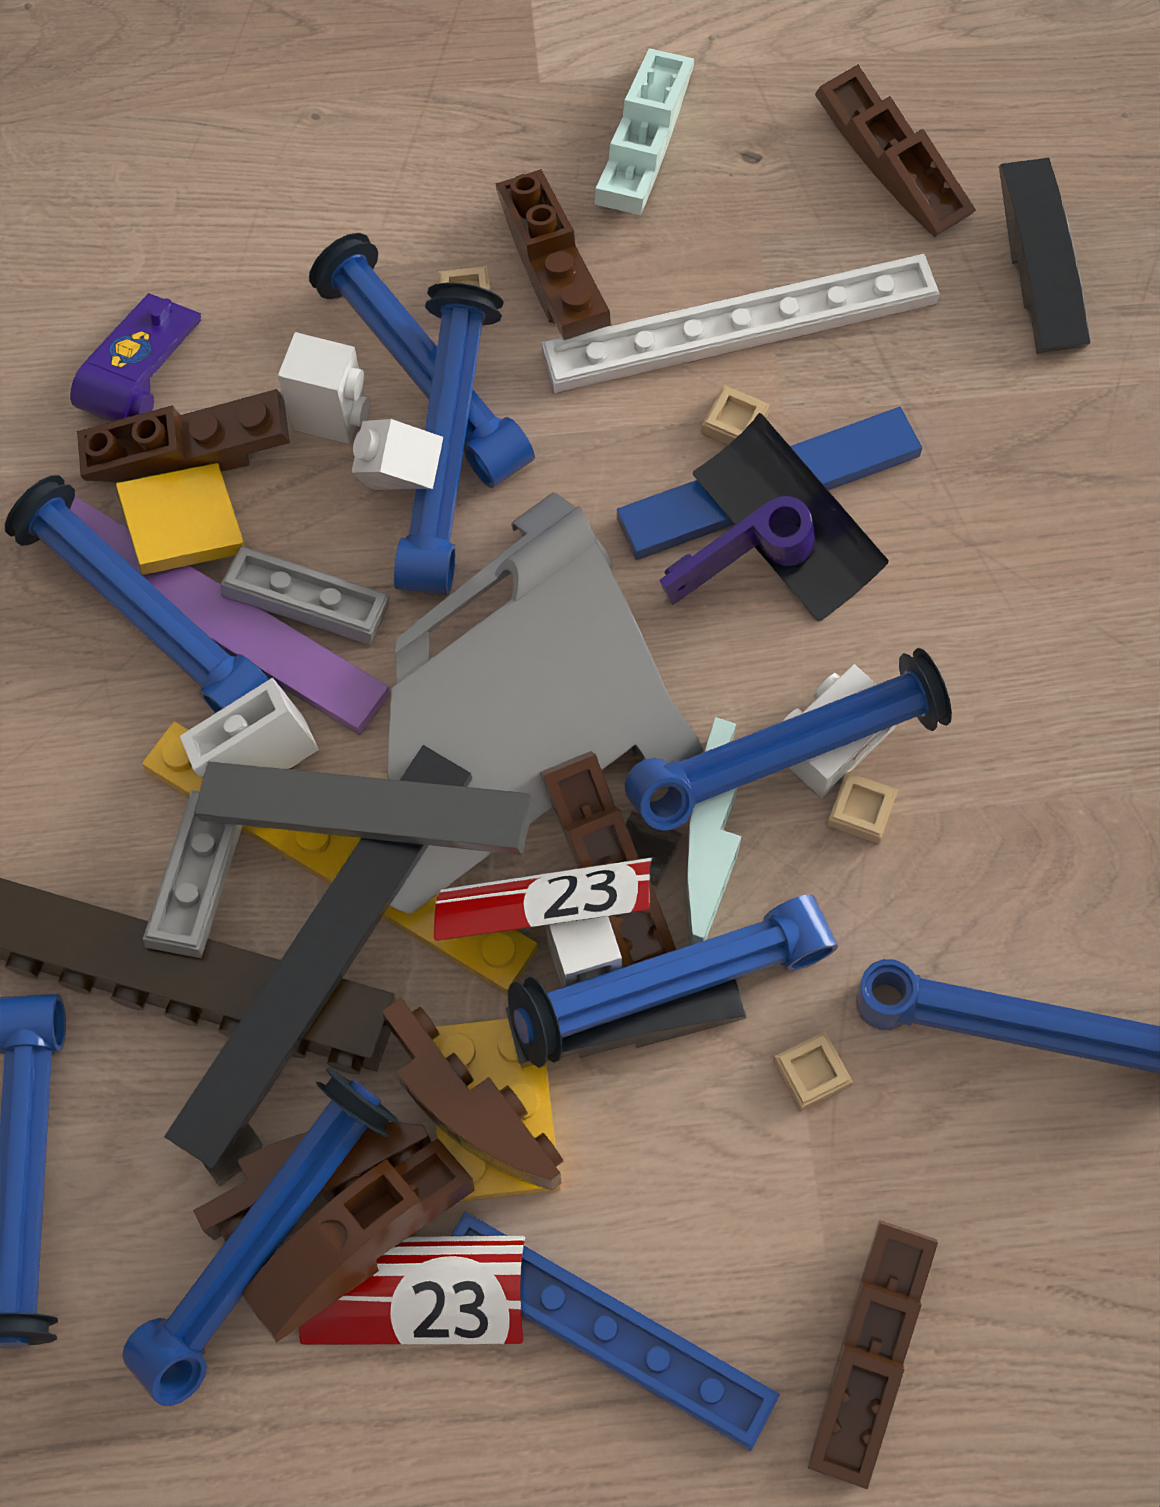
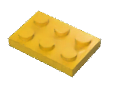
M508 1018L437 1026L436 1028L440 1035L433 1042L445 1058L454 1052L465 1065L474 1079V1082L467 1086L469 1091L488 1077L491 1078L499 1091L508 1085L528 1112V1115L521 1120L535 1138L543 1132L556 1148L547 1064L545 1063L540 1068L535 1065L521 1068ZM436 1125L437 1138L473 1178L475 1191L459 1202L551 1191L521 1181L494 1168L467 1151ZM560 1185L553 1191L561 1190Z

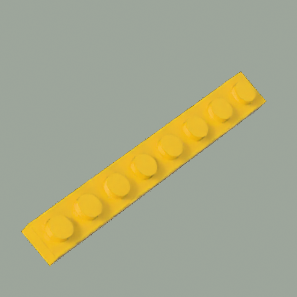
M174 721L142 762V765L146 772L189 798L191 790L200 792L203 777H199L193 770L180 735L187 732L188 729ZM243 825L241 831L328 885H331L361 839L357 837ZM438 894L412 914L390 906L382 917L383 919L507 996L510 984L519 980L538 951V943L517 930L435 941L433 938L434 914Z

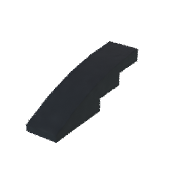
M1050 158L1000 164L999 173L1012 264L1018 263L1024 308H1030L1036 354L1086 347L1091 343L1083 290L1073 241Z
M736 979L562 1038L561 1058L577 1053L579 1058L634 1043L636 1048L746 1019ZM507 1007L506 1012L521 1068L533 1066L517 1040L509 1008Z

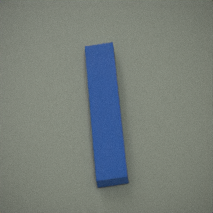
M901 406L790 446L828 490L918 458L922 451V446ZM697 480L617 508V519L636 560L734 525L732 520Z
M466 1211L451 1236H507ZM523 1246L520 1296L521 1316L748 1451L752 1450L780 1396L779 1393L535 1251Z

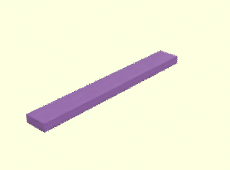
M75 496L70 510L140 573L127 527ZM189 565L142 575L230 656L236 657L238 654H242L247 657L269 679L273 678L280 687L358 735H361L390 695L389 686L264 610L221 596V584Z

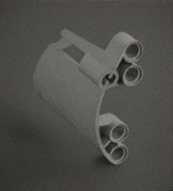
M552 492L511 522L513 531L518 529L523 536L520 540L396 639L395 659L397 678L396 685L391 689L388 779L400 780L421 747L425 745L469 771L473 779L467 787L529 793L534 800L529 825L553 807L540 775L541 771L589 751L596 754L601 770L626 751L633 757L638 754L642 760L658 758L668 763L675 760L680 762L703 752L702 745L667 693L635 618L610 569L613 566L611 558L600 541L594 536L581 507H575L555 492ZM512 574L513 593L511 600L431 658L430 632L506 576ZM429 845L390 904V907L412 914L436 896L441 889H445L492 852Z

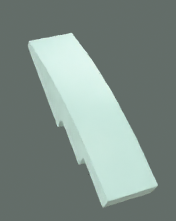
M648 49L624 100L623 117L610 143L609 160L595 188V205L637 215L642 214L678 118L693 70L694 58Z
M715 717L705 752L734 741L736 724ZM737 788L697 803L691 814L686 873V906L690 945L707 939L738 857L741 836L724 831L736 799Z

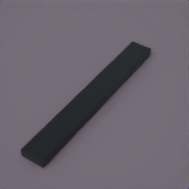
M423 745L400 780L467 787L473 778L469 771ZM366 838L360 839L164 1137L212 1169L218 1170L429 845Z

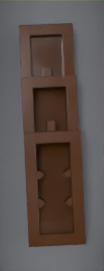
M859 64L818 88L815 93L816 98L844 138L895 199L934 237L976 211L924 129L914 133L891 96L881 100Z
M589 751L540 772L578 869L639 860L622 813L614 804L595 753ZM651 881L649 910L608 916L622 957V968L677 950Z
M879 1220L825 1401L808 1469L868 1490L905 1370L903 1364L922 1306L920 1300L938 1245L937 1239Z

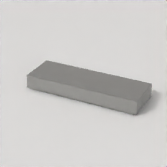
M243 546L240 547L221 583V596L371 645L388 609L390 597L388 594Z
M191 790L144 933L143 942L146 948L202 958L243 825L201 821L194 814L199 791Z

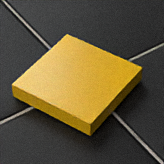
M218 463L116 483L117 496L141 575L235 556L240 547H244V540Z

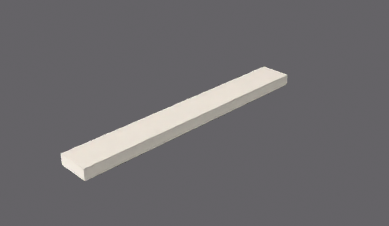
M920 254L604 327L567 340H563L561 337L541 342L542 354L553 391L558 393L935 305L938 303L940 293L925 254Z

